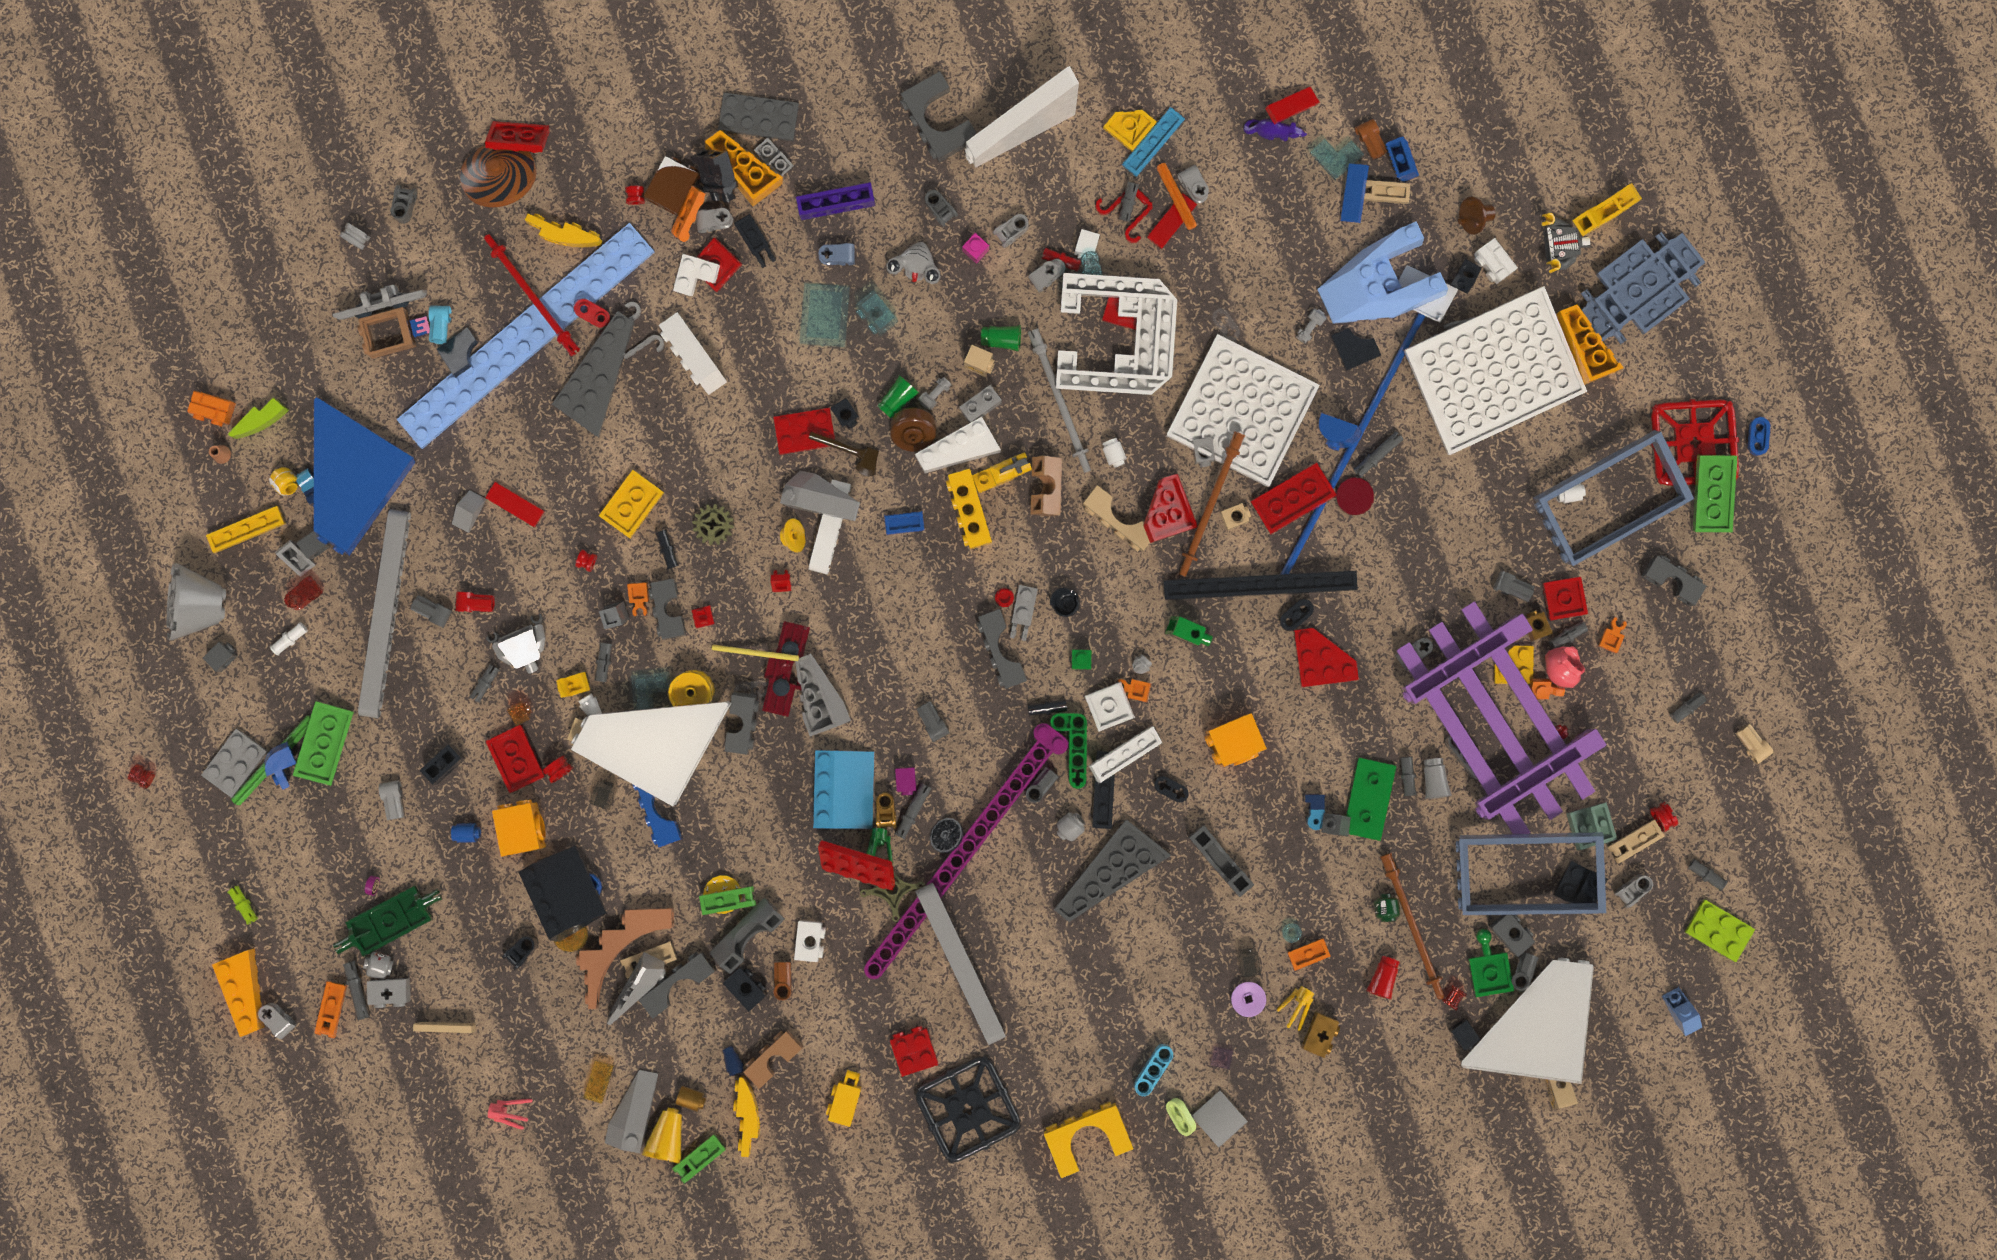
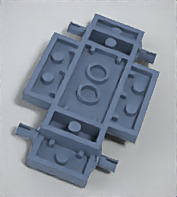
M1662 232L1659 233L1655 238H1657L1662 246L1655 254L1642 239L1596 274L1607 288V291L1597 297H1593L1588 289L1581 293L1588 302L1582 309V312L1591 322V327L1602 337V342L1614 336L1620 345L1624 343L1627 339L1620 330L1630 320L1633 321L1642 334H1645L1690 299L1679 286L1681 281L1689 279L1694 287L1702 283L1695 273L1706 262L1683 233L1669 241Z

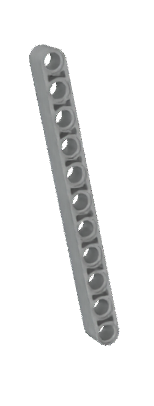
M390 509L387 516L358 707L359 716L380 718L381 716L380 709H382L383 690H385L387 673L385 672L388 671L390 658L388 652H391L393 639L391 633L394 632L396 619L394 614L397 612L399 599L397 595L400 592V576H402L403 557H405L407 541L405 540L406 538L408 539L410 526L408 520L411 519V513L407 511Z

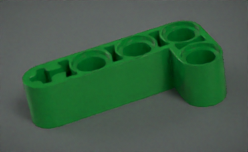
M1076 713L1055 714L1050 720L1051 727L1056 731H1069V784L1073 788L1080 789L1085 786L1087 776V719L1084 715ZM1056 717L1064 719L1063 727L1058 728L1054 725L1053 721ZM1075 717L1083 719L1084 723L1081 728L1074 727L1073 719ZM1075 736H1080L1083 739L1081 747L1073 745L1072 741ZM1076 755L1083 758L1082 765L1078 767L1072 763V759ZM1072 768L1077 770L1083 768V773L1079 772V778H1083V782H1080L1079 786L1072 782V778L1076 777V772L1072 773Z

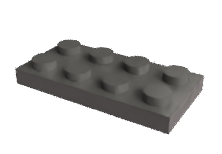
M723 93L718 130L728 133L794 141L799 103Z

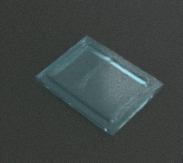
M804 283L800 344L845 347L850 287Z

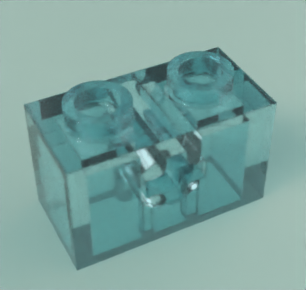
M874 290L856 303L858 308L856 310L857 314L862 320L866 318L870 323L868 328L874 335L878 333L881 337L898 323V319ZM872 312H879V318L872 317Z

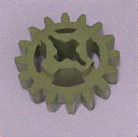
M714 504L713 508L706 505L707 510L700 508L701 514H695L696 518H698L697 521H692L694 525H697L693 531L699 532L696 537L698 539L703 537L702 543L705 544L709 541L710 546H713L714 542L720 545V540L727 542L726 536H732L729 530L735 528L733 525H730L734 519L728 518L731 513L729 511L724 513L725 507L722 506L718 509L717 504ZM710 513V517H708L706 520H703V518ZM719 514L725 518L726 523L719 520ZM713 520H715V522L720 525L715 526L714 530H712V528L707 525L709 523H713ZM701 527L708 530V536L702 532ZM724 530L720 536L716 537L719 531Z

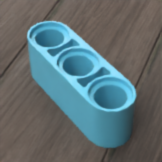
M1160 1044L1156 1047L1136 1078L1134 1088L1138 1095H1149L1173 1058V1051L1168 1045ZM1161 1049L1169 1050L1167 1058L1159 1057ZM1152 1065L1159 1067V1071L1155 1075L1148 1073V1069ZM1140 1082L1148 1083V1088L1145 1091L1138 1089Z

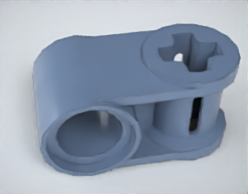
M854 244L823 245L819 249V260L824 265L845 266V264H855ZM825 251H829L828 259L825 258Z

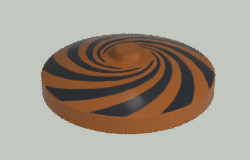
M484 145L471 153L463 163L460 171V183L464 193L472 202L484 207H502L518 201L532 188L536 179V164L529 151L494 150L485 148Z

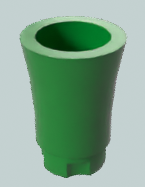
M1021 325L982 327L981 345L1019 352Z
M899 375L877 407L892 418L895 412L898 413L919 392Z

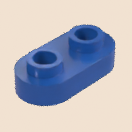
M1764 417L1755 418L1749 424L1748 450L1752 455L1760 456L1768 451L1770 440V423ZM1757 424L1761 425V431L1756 429ZM1755 443H1758L1760 445L1759 450L1755 448Z

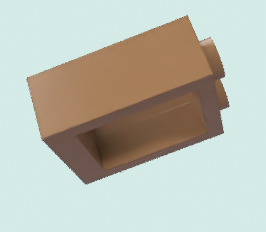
M403 307L358 319L360 324L357 325L358 332L364 339L362 344L365 355L372 359L417 347L408 312ZM398 318L404 343L375 350L369 326Z

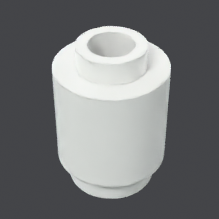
M1117 438L1104 442L1103 451L1109 466L1113 465L1116 468L1125 464L1124 460L1127 457L1121 442H1118Z
M1578 484L1556 496V499L1563 504L1581 501L1583 496L1586 495L1585 487Z

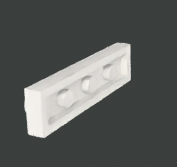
M1150 726L1089 765L1097 782L1101 783L1160 745L1162 741L1154 727Z

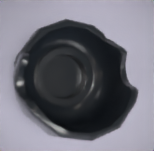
M1061 587L1051 594L1050 606L1057 615L1070 617L1079 610L1081 600L1073 589Z

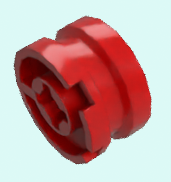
M563 755L545 767L543 773L549 776L548 780L551 783H554L568 774L574 767L568 764L566 756Z
M1665 802L1660 803L1659 807L1650 809L1651 816L1657 822L1662 832H1666L1671 826L1675 827L1679 824L1677 817L1672 813L1673 810Z

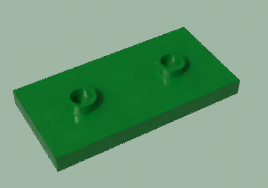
M1358 758L1346 817L1351 818L1350 835L1381 841L1396 771L1395 765Z

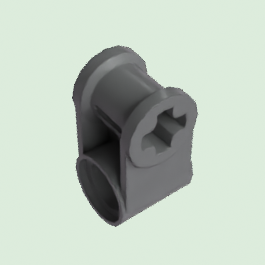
M396 185L390 212L398 223L405 224L410 221L418 194L416 188L411 190L402 188L401 185ZM400 210H405L403 216H397Z
M930 190L926 193L925 205L942 227H945V223L950 219L958 216L955 209L944 199L940 192ZM931 196H935L939 201L936 204H930L928 199Z
M1427 638L1418 639L1411 644L1420 659L1430 654L1433 649L1432 642ZM1425 643L1427 645L1425 650L1420 651L1421 644ZM1397 653L1395 657L1398 659L1403 668L1407 671L1408 669Z

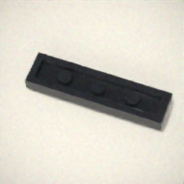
M1097 751L1096 761L1105 756L1106 754H1108L1109 752ZM1115 774L1101 783L1097 782L1095 778L1092 828L1112 829Z

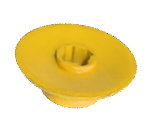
M792 518L785 523L784 528L781 530L780 540L784 546L796 553L801 552L805 547V531L803 525L797 519Z

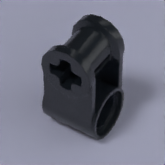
M534 935L522 937L505 952L502 958L507 959L516 971L538 948L539 942L537 937ZM526 939L532 942L531 949L525 947L524 942Z

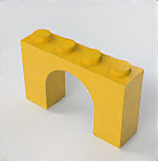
M1104 1103L1100 1105L1101 1109L1093 1111V1109L1084 1111L1082 1113L1083 1116L1075 1119V1116L1065 1119L1064 1124L1057 1126V1123L1046 1127L1047 1131H1044V1136L1061 1178L1079 1171L1071 1150V1140L1075 1132L1082 1127L1095 1126L1103 1130L1110 1141L1115 1156L1133 1150L1115 1103Z

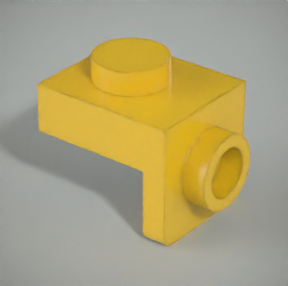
M585 672L556 680L561 698L590 691Z

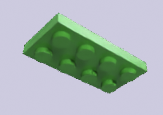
M1697 455L1693 516L1694 532H1733L1737 456Z
M315 701L293 776L332 785L354 711Z

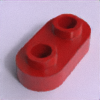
M580 298L574 303L573 309L578 317L599 328L608 325L610 315L604 308L585 298ZM583 305L587 306V310L585 312H581L580 310L581 306ZM603 315L604 319L603 321H598L597 317Z

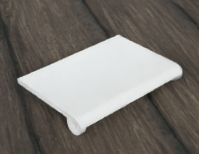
M1407 265L1398 281L1401 287L1404 288L1430 276ZM1446 284L1448 291L1445 296L1413 310L1440 323L1458 289Z

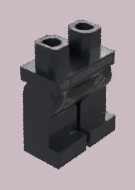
M704 149L690 156L692 163L698 164L701 173L700 180L704 185L702 186L703 192H709L713 201L723 198L724 202H729L736 198L734 189L738 187V183L735 181L727 151Z

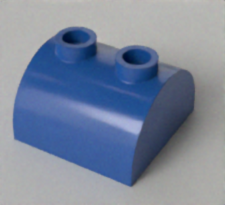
M1321 413L1319 429L1327 440L1326 445H1328V448L1339 451L1340 448L1351 447L1359 440L1362 431L1357 425Z

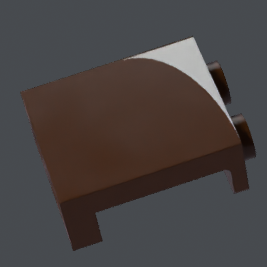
M664 156L644 194V198L646 201L678 216L691 186H694L695 182L700 180V175L697 173L698 170L690 165L687 167L681 165V161L671 156V158Z

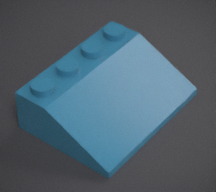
M815 750L813 828L873 829L874 752Z

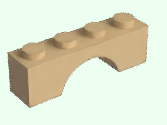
M1097 485L1083 503L1084 511L1092 517L1095 514L1100 518V524L1106 528L1110 526L1115 530L1114 534L1121 540L1127 539L1132 549L1137 552L1139 550L1143 552L1150 543L1143 526L1144 521L1134 525H1126L1119 522L1111 511L1112 496Z

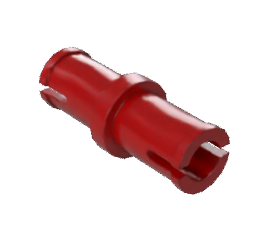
M1045 248L1042 259L1047 261L1060 259L1064 262L1066 268L1078 272L1081 265V260L1066 256L1064 252L1058 253Z

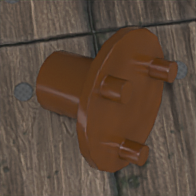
M1467 197L1461 203L1458 224H1461L1468 234L1476 235L1484 229L1486 222L1495 219V208L1491 204L1483 205L1477 197Z

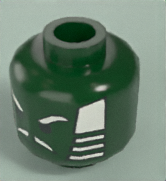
M1381 894L1380 899L1374 901L1375 917L1380 919L1381 922L1396 921V918L1400 916L1399 900L1392 897L1391 894Z

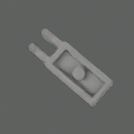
M1019 585L1010 638L1014 639L1017 632V624L1025 625L1021 638L1023 641H1026L1035 606L1037 588Z

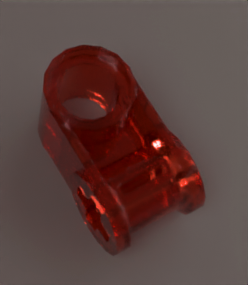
M308 576L285 595L284 602L289 608L301 610L311 601L318 598L323 593V589L312 576ZM294 597L297 598V599H296V601L298 602L297 604H294V600H293Z

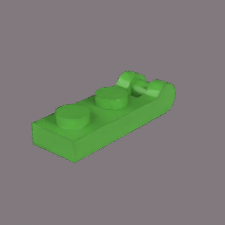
M753 886L699 896L702 915L755 906L756 900H753L752 894L754 892ZM745 894L746 901L740 902L739 895Z
M713 1134L672 1169L675 1173L678 1172L681 1176V1181L685 1184L723 1153L726 1147ZM686 1164L690 1167V1172L684 1169Z

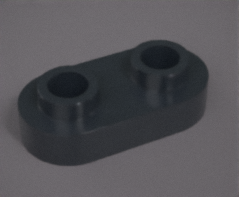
M1307 599L1296 602L1280 617L1279 623L1281 628L1285 631L1295 630L1313 614V604ZM1301 606H1305L1307 608V611L1305 613H1302L1300 611ZM1287 618L1292 619V625L1286 624Z

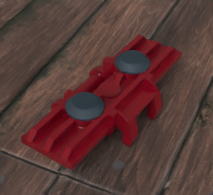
M784 621L775 653L798 655L799 658L804 657L810 627ZM769 658L763 677L769 679V684L762 711L789 717L795 689L802 691L798 679L796 685L790 684L795 661Z

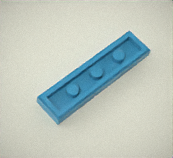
M1170 107L1124 161L1122 166L1137 177L1183 123L1185 118Z

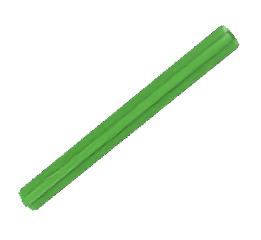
M307 715L281 744L288 742L292 749L305 735L311 716ZM264 763L231 798L234 804L241 805L267 777Z

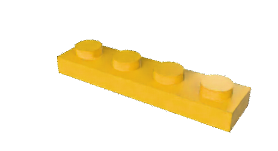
M275 506L207 534L206 537L212 552L217 553L283 526L286 522L280 507Z

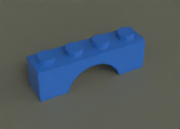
M632 784L634 790L639 792L640 797L638 801L642 809L645 808L647 815L644 817L647 826L652 828L653 834H651L654 845L657 844L658 847H663L682 840L677 822L664 819L656 811L654 805L655 796Z

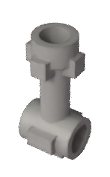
M1314 308L1308 315V318L1311 320L1304 330L1299 329L1296 338L1302 343L1310 341L1312 338L1310 333L1316 325L1321 326L1326 320L1325 313L1320 309Z
M945 377L939 378L936 381L938 386L930 394L924 392L918 400L925 409L932 410L937 404L935 401L937 396L943 390L947 392L952 384Z

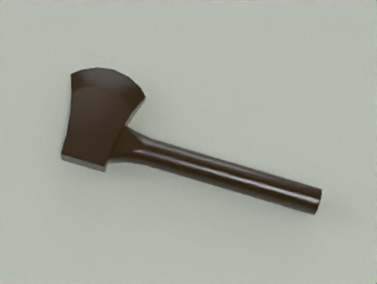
M810 432L808 439L860 458L861 460L855 468L861 475L867 477L876 475L878 450L870 447L866 449L855 448Z

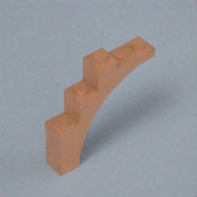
M674 908L627 909L625 914H622V925H625V929L602 930V934H599V945L602 946V949H582L579 951V954L576 955V964L580 966V970H587L584 982L585 985H588V993H585V1004H588V1009H597L599 1007L600 991L604 977L620 951L644 934L673 928Z

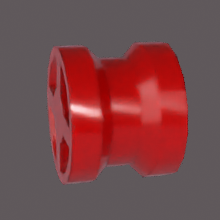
M643 186L625 187V192L627 193L626 204L641 205L645 203Z
M582 549L577 557L575 567H583L586 571L591 572L597 560V555L594 553L588 554L586 550Z

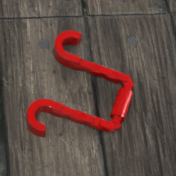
M1139 189L1137 190L1136 197L1144 205L1146 204L1147 208L1125 231V239L1133 244L1139 242L1141 237L1131 238L1129 232L1153 208L1152 203L1149 201L1150 199ZM1125 191L1107 210L1100 208L1099 205L1102 203V199H1098L1095 207L1096 211L1100 215H1108L1121 203Z

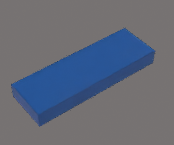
M1349 163L1341 221L1361 223L1368 165Z

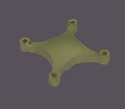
M894 873L895 886L893 890L881 889L877 886L870 890H861L860 896L865 898L866 896L873 895L884 899L891 907L893 922H898L900 920L898 905L902 897L912 890L920 889V884L922 887L925 885L923 882L916 884L906 883L900 880Z

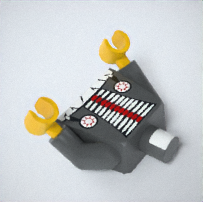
M1552 213L1543 214L1542 217H1545L1546 221L1542 222V226L1549 225L1543 230L1547 266H1552L1549 273L1566 270L1581 255V248L1590 247L1589 236L1579 237L1577 228L1572 227L1571 224L1561 219L1555 218Z

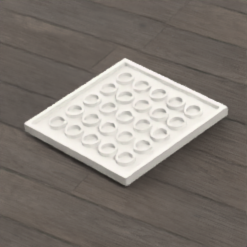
M1217 334L1166 436L1193 450V440L1212 437L1215 461L1223 464L1227 456L1225 448L1229 446L1233 432L1241 433L1245 437L1239 449L1240 454L1233 459L1230 468L1269 487L1320 385ZM1198 447L1197 449L1199 453L1207 457L1212 455L1207 447Z

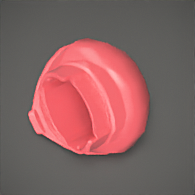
M1575 647L1554 648L1545 655L1546 673L1554 684L1563 688H1573L1580 682L1585 668L1580 662L1578 650Z

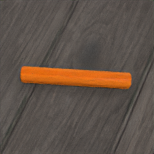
M1166 163L1159 164L1157 171L1188 230L1197 226L1196 221Z

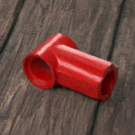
M456 592L455 611L493 612L495 605L494 596Z

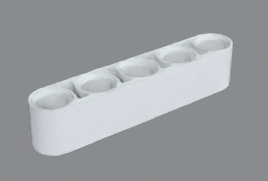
M832 480L831 484L846 494L850 492L851 484ZM822 515L809 570L828 574L842 518Z

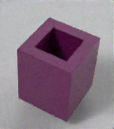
M915 768L895 769L897 792H901V796L913 795V791H917Z

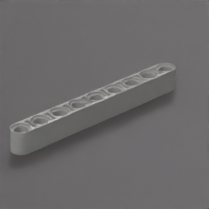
M930 883L916 890L915 892L988 1045L1005 1038L1004 1031L934 884Z

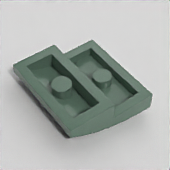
M1607 802L1566 813L1572 833L1603 832L1604 844L1617 840ZM1575 843L1577 850H1583L1595 846V843Z

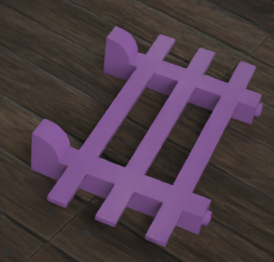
M1474 601L1461 609L1479 637V640L1460 651L1443 622L1429 630L1445 655L1446 661L1428 671L1410 642L1396 650L1414 678V681L1402 688L1404 691L1402 695L1411 704H1416L1424 698L1428 700L1487 793L1486 796L1475 802L1477 806L1475 810L1480 818L1484 817V819L1489 820L1495 815L1500 814L1512 834H1529L1531 832L1513 804L1532 793L1549 820L1558 816L1563 811L1549 791L1546 783L1562 773L1566 774L1582 800L1596 792L1578 763L1605 747L1606 743L1597 729H1587L1573 738L1572 742L1567 745L1565 744L1505 650V647L1533 630L1525 616L1519 614L1493 630ZM1489 657L1493 659L1552 752L1551 755L1535 765L1528 758L1472 669ZM1459 677L1520 773L1502 786L1440 691V688Z

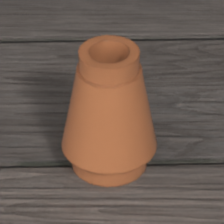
M225 445L212 446L209 449L210 456L219 464L228 462L231 457V451Z

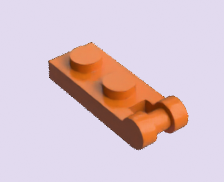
M691 186L671 230L672 234L682 242H686L689 239V229L692 223L695 222L696 214L703 204L706 195L694 186Z
M331 981L326 982L315 1027L316 1035L325 1034L329 1038L336 1037L347 985ZM330 1022V1027H325L324 1023Z

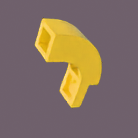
M1631 183L1572 221L1581 235L1585 236L1622 214L1642 200V198Z

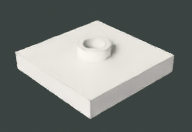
M1121 682L1085 696L1098 731L1135 718Z

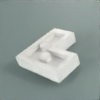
M683 254L673 291L693 296L697 279L716 283L720 265Z

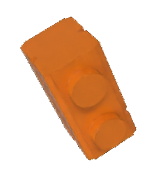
M194 390L187 411L193 414L192 418L200 421H204L205 418L210 419L211 424L222 427L223 424H230L236 403Z

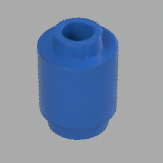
M458 823L451 828L452 841H457V843L477 842L478 838H481V828L477 826V823Z

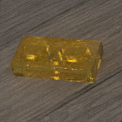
M599 1060L594 1061L584 1099L603 1103L614 1065Z

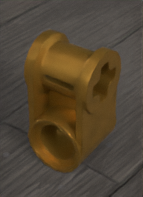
M883 792L876 800L877 828L893 827V829H896L894 797L889 792ZM888 796L891 800L890 805H881L880 798Z

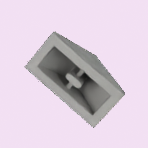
M469 490L456 505L452 525L469 533L487 499Z
M289 540L275 554L301 577L313 568L315 563L306 558L296 544L297 542Z

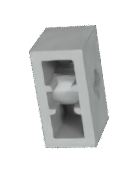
M989 385L959 408L966 420L971 423L999 406L1002 400L993 387Z
M410 978L367 981L368 1005H374V1008L386 1007V1004H393V1007L405 1006V1003L411 1001ZM389 990L393 995H385V991Z

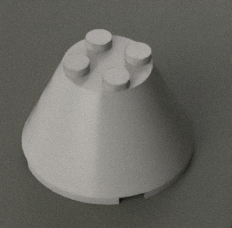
M173 563L170 572L172 580L168 586L166 627L171 629V633H167V639L171 641L219 624L225 617V608H222V602L226 598V589L222 588L221 585L178 563Z

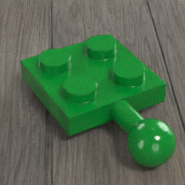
M1480 929L1476 934V939L1482 945L1483 956L1468 958L1474 996L1482 997L1514 991L1507 952L1491 954L1489 945L1492 939L1491 932L1487 929Z

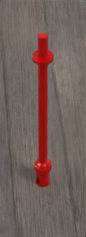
M490 234L486 235L484 240L493 250L490 254L491 257H498L555 331L557 342L564 346L570 356L577 354L575 350L579 352L580 348L571 338L570 332L563 331L504 254L506 247L504 245L498 246Z

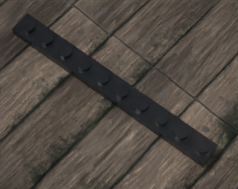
M1357 571L1164 581L1165 600L1358 590Z

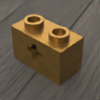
M1315 1011L1301 1048L1325 1058L1326 1054L1329 1055L1332 1050L1333 1044H1331L1333 1037H1337L1339 1033V1022ZM1324 1030V1034L1326 1035V1037L1321 1038L1320 1040V1037H1318L1317 1035L1318 1033H1322Z

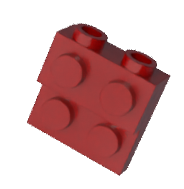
M921 1025L912 1028L910 1033L904 1034L902 1031L892 1035L893 1038L890 1039V1044L902 1077L939 1065L927 1027L922 1028Z

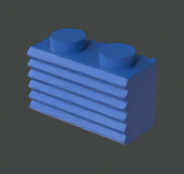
M1399 137L1387 142V150L1397 178L1405 182L1418 177L1419 173L1407 140L1404 137Z

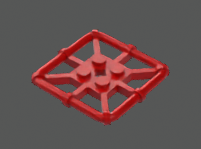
M1689 399V401L1655 404L1652 407V431H1660L1659 416L1674 428L1675 441H1667L1666 443L1668 447H1675V461L1677 465L1693 462L1694 477H1684L1687 485L1696 483L1697 455H1716L1715 444H1729L1730 455L1737 456V480L1739 477L1737 445L1739 437H1737L1735 410L1730 400L1696 401L1695 399ZM1722 407L1709 423H1697L1696 408ZM1689 409L1690 424H1678L1664 410ZM1727 411L1729 438L1715 439L1714 425ZM1694 438L1700 442L1697 448L1690 444V441ZM1651 444V448L1654 449L1657 482L1660 485L1673 486L1667 472L1663 474V464L1653 444Z

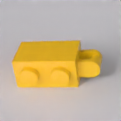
M847 1070L844 1082L839 1081L838 1085L834 1084L831 1096H834L833 1104L829 1103L826 1115H829L828 1121L848 1127L851 1126L862 1088L857 1086L860 1073ZM848 1078L855 1080V1083H847Z

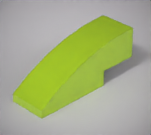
M272 398L261 410L254 406L228 435L238 439L260 432L282 418L289 410L279 400Z

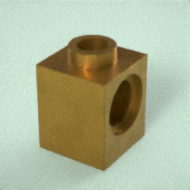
M1536 610L1526 614V620L1533 629L1528 633L1531 641L1552 634L1544 612L1538 613ZM1534 620L1540 622L1539 630L1533 628Z

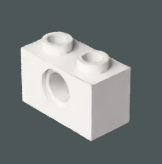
M798 921L794 960L818 962L819 958H823L824 946H820L821 938H825L826 927H822L823 922ZM807 936L815 938L816 943L814 946L806 944L805 939Z

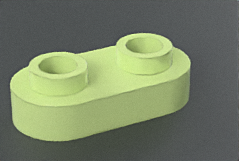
M1178 1098L1170 1100L1166 1104V1110L1182 1135L1189 1136L1196 1130L1194 1119L1182 1100Z

